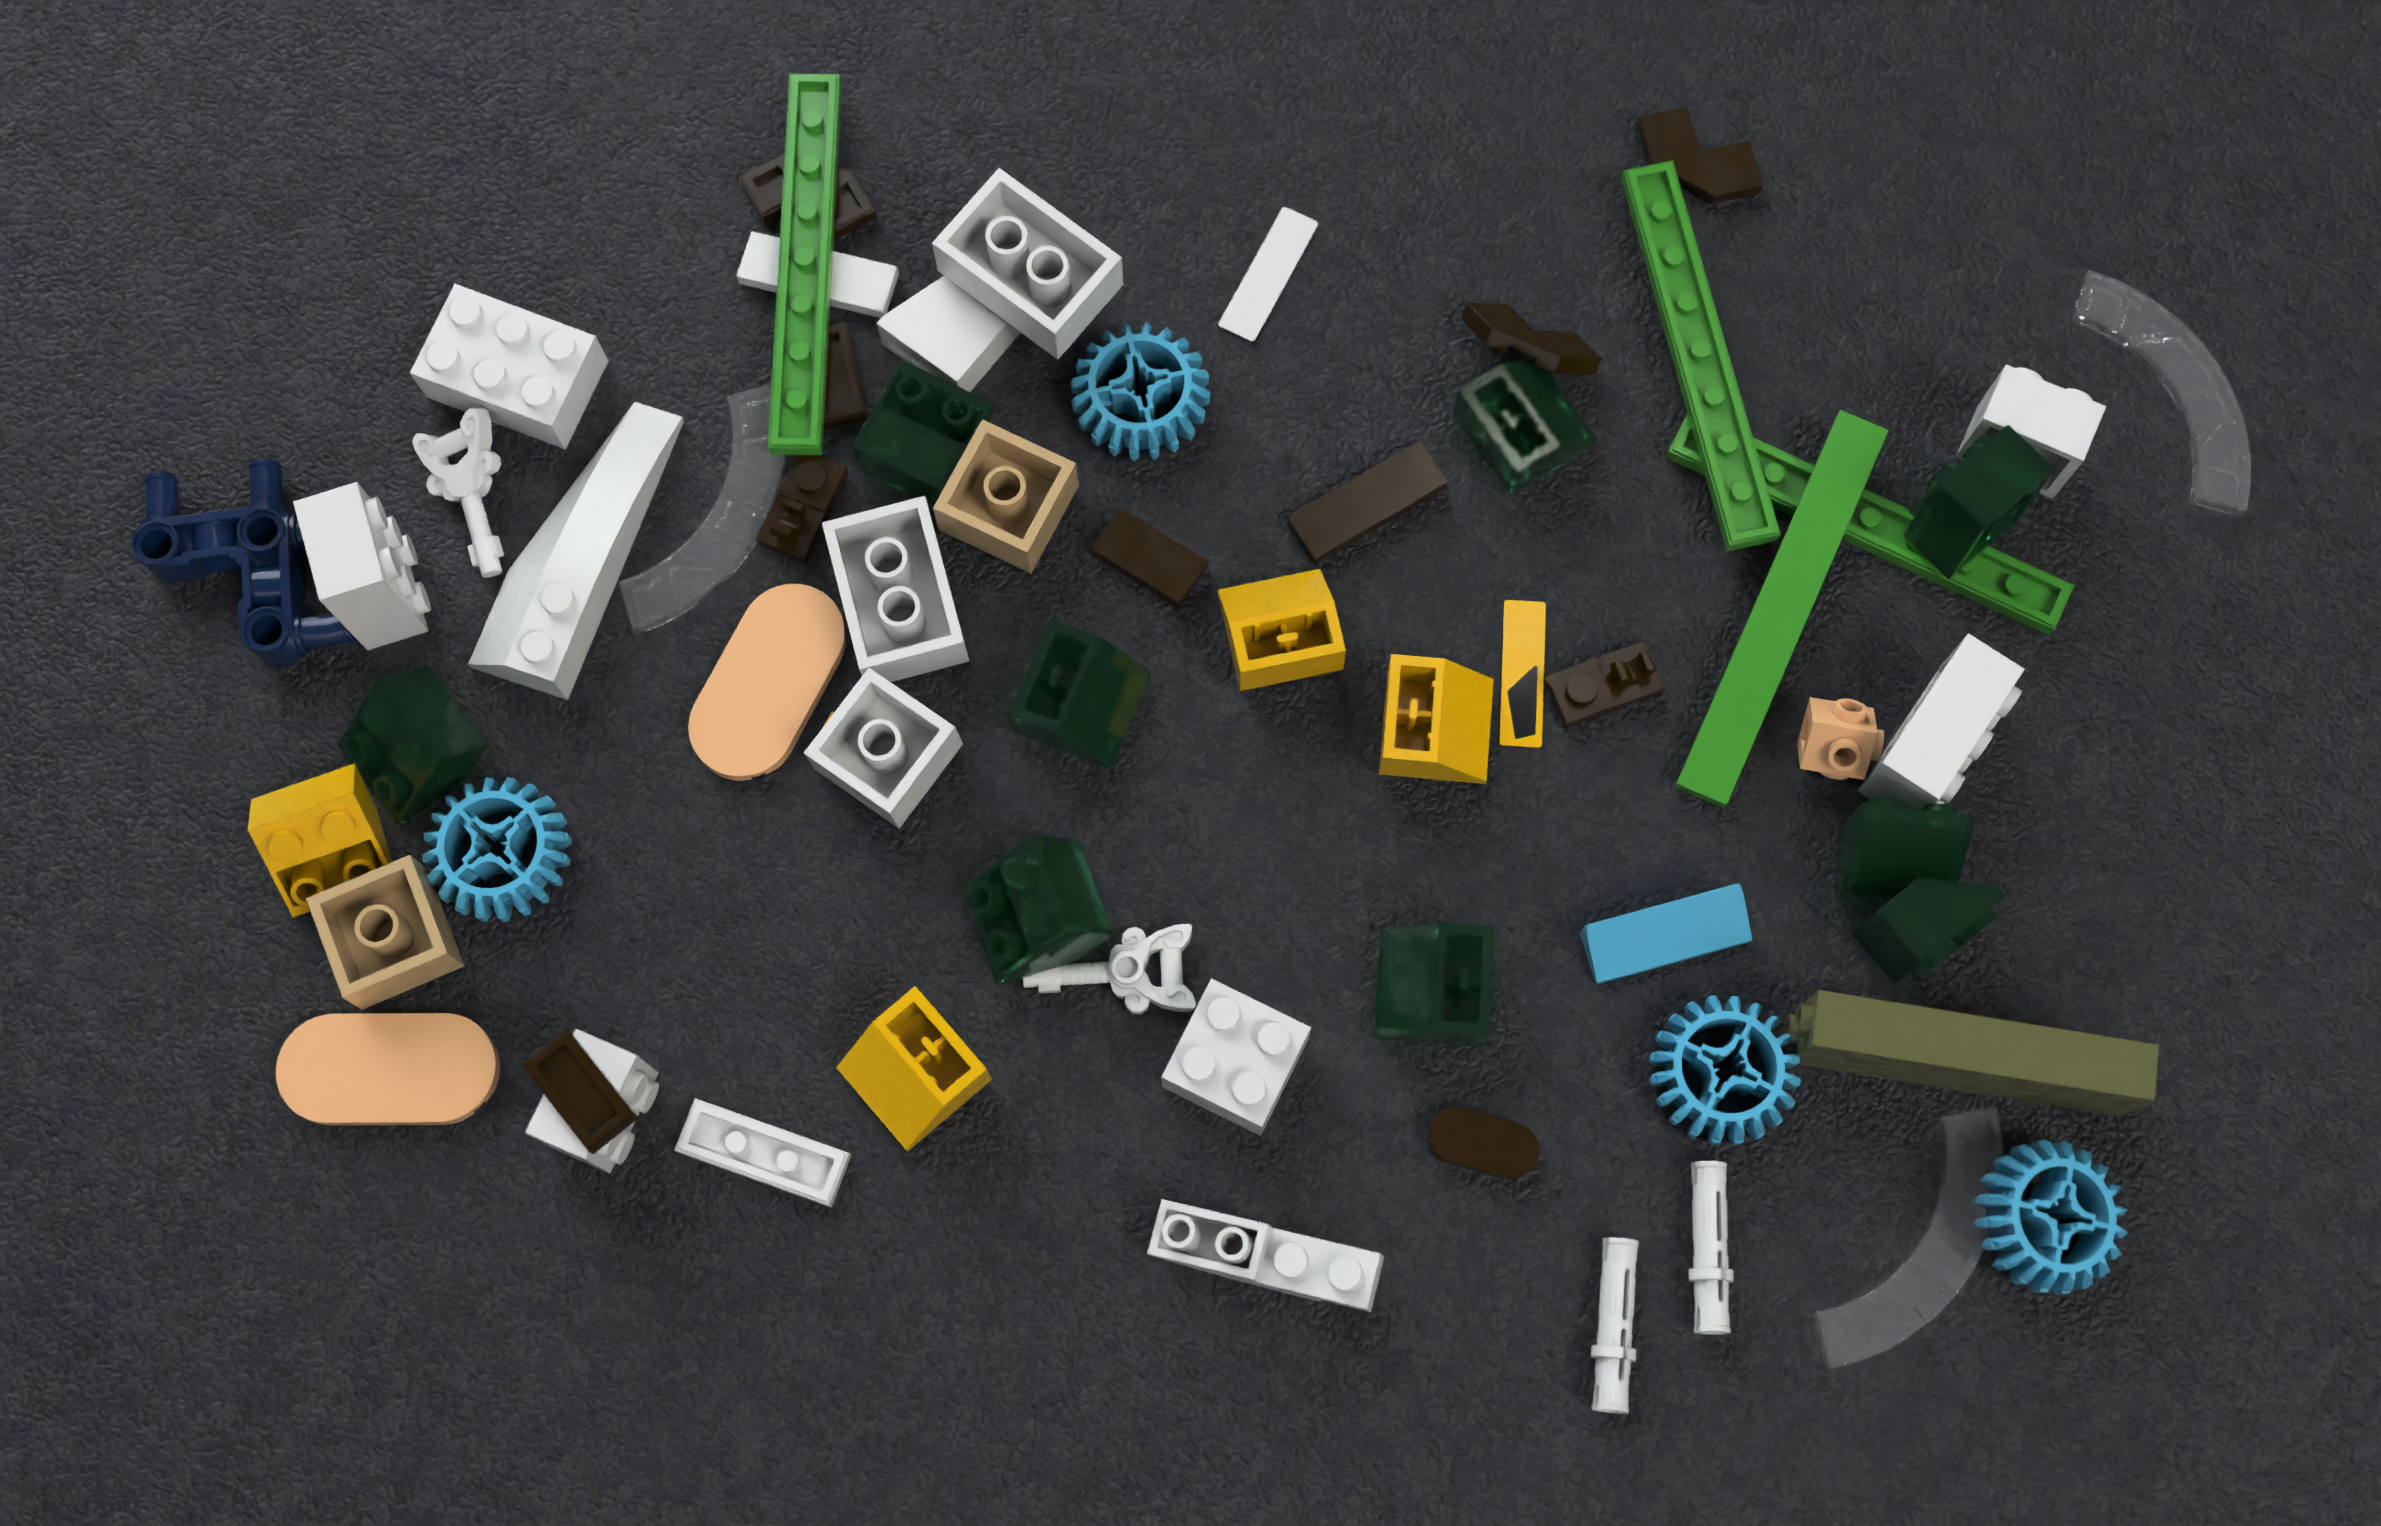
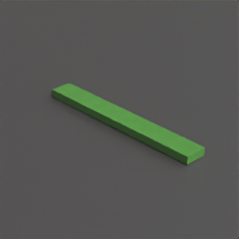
M789 74L768 435L770 455H822L842 89L840 74Z
M1673 161L1623 170L1621 177L1726 552L1778 541L1781 535L1674 163Z
M1840 410L1677 779L1675 788L1723 809L1726 807L1889 432L1888 429Z
M1687 414L1666 458L1705 476ZM1753 437L1772 506L1793 517L1814 465ZM1863 489L1842 540L2048 636L2055 630L2075 586L1867 489Z

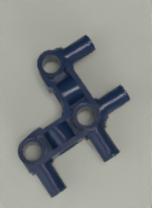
M258 459L249 463L251 504L247 507L180 516L178 477L169 472H154L145 475L146 517L141 520L132 536L131 549L138 561L157 578L167 582H190L205 580L207 574L242 570L243 600L238 602V619L242 639L255 654L273 667L292 665L299 658L309 654L311 648L357 642V639L333 614L306 617L303 555L306 553L297 515L291 512L283 501L282 465H280V462L273 459ZM277 531V535L272 542L260 546L265 535L269 532ZM172 544L168 554L156 559L161 548ZM282 629L280 638L275 643L265 646V639L268 634L274 630Z

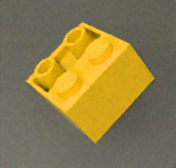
M1320 569L1217 590L1240 691L1343 670L1346 654L1345 644L1335 603Z
M1391 654L1386 680L1379 775L1486 784L1494 679L1444 658Z
M355 763L251 799L248 832L293 918L311 912L306 898L392 862L377 808Z
M916 986L869 1025L836 1067L907 1152L992 1080L986 1067Z

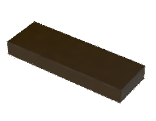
M1418 441L1287 517V524L1315 565L1445 490L1448 482L1422 443Z

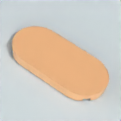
M784 584L771 588L759 595L744 613L695 701L689 717L688 730L692 747L702 763L713 773L734 781L751 780L752 777H757L764 773L767 775L778 769L789 757L840 664L846 649L847 640L844 620L837 605L828 595L808 585Z
M348 1013L321 1015L301 1024L290 1034L280 1050L276 1064L278 1090L288 1107L307 1120L332 1126L449 1125L458 1123L473 1115L474 1111L480 1108L483 1102L489 1100L497 1087L500 1075V1058L491 1038L472 1020L451 1013Z

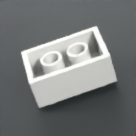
M1000 168L997 169L932 242L937 271L1056 359L1063 355L1123 285L1122 257Z
M454 284L410 374L427 398L464 412L476 407L487 409L491 422L566 450L604 372L608 359L595 335Z
M355 482L293 501L319 601L367 650L428 632L424 613L430 612L431 606L422 582L415 583L411 566L418 564L414 545L408 534L401 535L395 518L393 516L386 517L378 497L370 498L362 487Z
M925 496L822 522L862 676L868 668H871L889 682L969 662Z
M1968 633L1939 667L1858 791L1911 826H1914L1925 814L1934 818L1944 803L1948 804L1963 784L1966 777L1962 774L1973 760L1976 761L1991 741L1994 733L1990 731L2001 717L2004 718L2018 700L2022 690L2014 685L2025 669Z

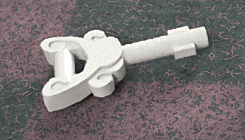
M476 407L470 408L464 413L460 421V428L441 437L417 433L413 437L412 443L422 463L432 472L427 479L426 485L429 493L444 497L449 501L461 502L473 543L467 546L472 566L479 567L482 577L488 578L502 573L499 558L504 556L499 536L492 535L482 497L489 492L492 484L490 475L499 471L501 460L497 453L490 451L492 425L489 411ZM468 448V453L457 464H449V456Z
M1190 924L1173 925L1159 930L1147 938L1143 930L1137 927L1128 928L1123 933L1122 944L1115 945L1111 950L1109 962L1060 964L1059 958L1037 959L1036 966H1023L1024 988L1038 987L1039 993L1061 992L1062 985L1110 983L1113 994L1119 999L1125 998L1126 1008L1132 1014L1141 1015L1148 1010L1150 1002L1168 1010L1191 1012L1196 1008V1001L1192 992L1183 985L1182 952L1191 940L1192 926ZM1160 952L1162 987L1152 986L1145 972L1149 958L1153 953Z

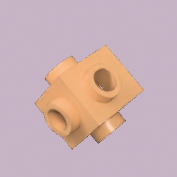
M1809 697L1797 742L1800 769L1820 772L1822 775L1836 780H1843L1848 777L1865 780L1870 760L1878 762L1884 743V730L1877 729L1874 708L1866 707L1863 703L1853 699L1844 698L1831 701Z

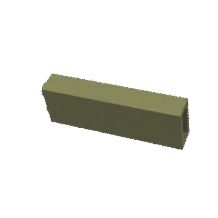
M1817 990L1803 1004H1800L1795 1010V1015L1788 1014L1785 1022L1784 1034L1792 1035L1791 1043L1785 1047H1790L1791 1054L1800 1057L1798 1065L2120 1117L2155 1101L2159 1054L2158 1044Z

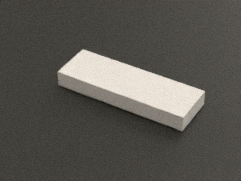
M751 231L736 275L739 284L777 293L780 238ZM833 251L830 306L882 318L887 313L899 276L897 266Z
M696 1098L674 1149L677 1153L831 1208L852 1156L848 1152Z

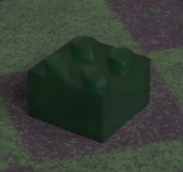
M2009 425L1991 439L1986 434L1976 439L1962 455L1964 461L1956 467L1950 462L1941 467L1926 485L1930 491L1909 512L1914 519L1903 537L1948 579L1953 577L2020 521L2056 469Z

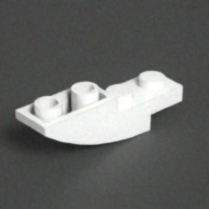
M1161 1199L1147 1253L1150 1256L1237 1281L1319 1302L1323 1300L1368 1312L1372 1310L1384 1256L1381 1253L1272 1228L1265 1223Z

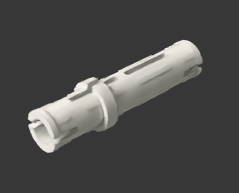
M1696 1161V1163H1691L1694 1256L1693 1268L1688 1269L1689 1282L1694 1283V1333L1731 1334L1728 1296L1729 1283L1734 1282V1273L1732 1269H1728L1727 1163L1721 1161Z
M1607 1237L1602 1238L1603 1261L1597 1345H1591V1358L1596 1359L1592 1410L1629 1414L1628 1390L1631 1362H1636V1349L1632 1348V1322L1639 1241Z

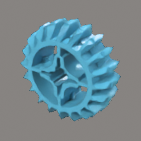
M1148 322L1141 328V334H1132V328L1127 323L1122 327V337L1116 338L1106 330L1102 336L1104 347L1089 343L1087 347L1089 359H1078L1076 373L1079 376L1071 380V392L1077 395L1072 399V408L1076 414H1082L1079 418L1081 430L1083 432L1093 430L1091 434L1092 442L1096 447L1110 440L1109 452L1114 457L1121 452L1123 447L1129 448L1130 459L1134 462L1140 456V449H1149V455L1156 461L1159 457V446L1165 445L1168 450L1175 453L1179 449L1177 436L1191 441L1195 436V428L1192 424H1202L1205 421L1206 412L1202 407L1210 403V391L1204 388L1209 384V374L1206 370L1199 369L1202 366V357L1199 352L1188 353L1189 342L1185 337L1171 343L1172 333L1168 327H1165L1158 336L1152 335V328ZM1145 362L1155 363L1166 369L1156 370L1150 368ZM1126 364V371L1121 377L1109 380V386L1101 387L1104 380L1114 370ZM1135 376L1139 379L1140 388H1146V407H1143L1141 396L1135 395ZM1181 396L1177 405L1168 414L1155 420V412L1160 406L1172 403L1173 397ZM1114 415H1131L1137 420V423L1122 420Z
M486 777L483 783V790L480 793L471 783H464L463 792L466 798L461 802L452 795L446 796L445 802L451 808V811L446 816L440 812L432 813V820L440 826L439 831L423 833L424 840L429 845L436 847L422 854V859L428 866L435 867L429 872L427 879L433 886H442L438 896L445 903L455 901V910L464 916L474 910L475 917L483 922L489 920L493 911H495L497 917L502 922H509L512 915V906H515L524 916L530 915L531 905L528 900L532 897H536L542 903H549L550 897L543 890L547 883L558 887L563 885V879L554 872L555 867L571 865V859L566 854L558 851L571 845L572 838L568 833L560 831L566 825L567 820L560 812L552 813L556 803L548 795L539 798V790L533 784L529 783L520 790L516 779L510 777L506 778L501 788H499L498 783L492 777ZM498 812L519 813L514 819L508 816L498 824L491 825L481 821L482 818ZM536 830V851L527 868L523 862V852L525 847L532 841L530 835ZM469 832L472 844L468 853L462 858L464 864L459 868V849L463 838ZM485 835H488L495 843L499 842L505 847L503 852L511 860L510 864H507L500 856L496 857L489 851L492 846L484 839ZM498 874H507L515 879L500 887H475L480 880L487 882Z
M1715 995L1709 996L1705 1000V1013L1697 1003L1692 1001L1684 1008L1687 1020L1674 1013L1667 1020L1669 1028L1673 1033L1660 1031L1655 1037L1657 1044L1666 1051L1652 1052L1649 1056V1063L1665 1068V1071L1653 1074L1649 1078V1082L1652 1086H1667L1668 1089L1667 1092H1664L1656 1099V1103L1659 1107H1664L1674 1102L1678 1110L1670 1116L1669 1121L1673 1125H1677L1686 1116L1691 1119L1692 1123L1687 1133L1691 1138H1696L1702 1132L1704 1126L1709 1127L1708 1140L1711 1145H1718L1721 1142L1724 1129H1726L1728 1138L1733 1146L1744 1142V1128L1752 1138L1757 1140L1765 1135L1763 1122L1776 1127L1783 1121L1776 1107L1789 1110L1795 1103L1792 1096L1782 1090L1796 1089L1800 1086L1801 1079L1796 1075L1785 1072V1069H1790L1800 1063L1799 1056L1795 1054L1783 1055L1782 1049L1791 1043L1792 1035L1783 1034L1776 1039L1771 1031L1779 1024L1778 1017L1772 1016L1764 1023H1761L1757 1020L1761 1012V1005L1753 1003L1745 1014L1740 1013L1741 1002L1738 996H1731L1728 999L1725 1011L1722 1010L1720 1001ZM1717 1028L1734 1031L1731 1038L1722 1048L1710 1047L1704 1043L1698 1047L1688 1042L1689 1038L1708 1029ZM1750 1042L1757 1048L1764 1061L1766 1082L1761 1079L1762 1073L1756 1071L1748 1062L1747 1050ZM1733 1052L1729 1061L1733 1068L1729 1072H1735L1736 1076L1732 1075L1715 1089L1720 1078L1715 1074L1719 1069H1713V1065H1717ZM1682 1058L1689 1061L1687 1067L1698 1073L1702 1080V1091L1698 1099L1691 1093L1684 1080ZM1728 1092L1738 1093L1744 1097L1750 1093L1760 1098L1754 1108L1744 1112L1724 1113L1715 1110L1718 1102Z
M2047 1140L2033 1141L2029 1146L2024 1144L2013 1147L2009 1150V1156L1998 1157L1992 1162L1996 1173L1985 1174L1980 1179L1981 1183L1989 1191V1194L1978 1195L1973 1200L1978 1206L1985 1209V1217L1978 1218L1973 1224L1981 1229L1987 1228L1989 1237L1979 1247L1985 1250H1997L1998 1254L1992 1267L1998 1270L2010 1269L2009 1282H2013L2016 1285L2028 1283L2029 1290L2035 1293H2047L2050 1290L2055 1295L2068 1294L2073 1288L2075 1290L2086 1289L2093 1285V1278L2104 1277L2107 1273H2110L2106 1261L2116 1260L2117 1257L2123 1255L2113 1243V1239H2122L2128 1234L2126 1230L2117 1225V1217L2124 1215L2128 1209L2115 1205L2112 1198L2122 1187L2116 1184L2106 1185L2104 1183L2109 1167L2102 1164L2091 1166L2092 1152L2085 1150L2073 1151L2072 1143L2064 1141L2053 1144ZM2041 1172L2040 1182L2034 1185L2029 1200H2021L2023 1191L2029 1181ZM2079 1233L2075 1247L2061 1261L2062 1250H2068L2071 1236Z

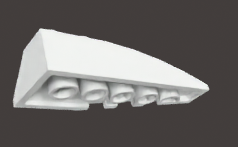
M637 402L632 404L508 570L468 663L470 668L568 700L684 423L683 417Z

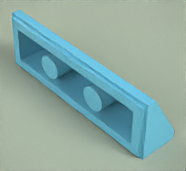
M1740 883L1585 925L1580 932L1596 985L1753 941L1744 893Z

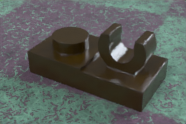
M795 455L756 539L758 545L807 564L823 530L822 522L827 521L849 475L847 467L818 455Z
M1644 641L1547 675L1544 681L1564 729L1662 694L1665 689Z

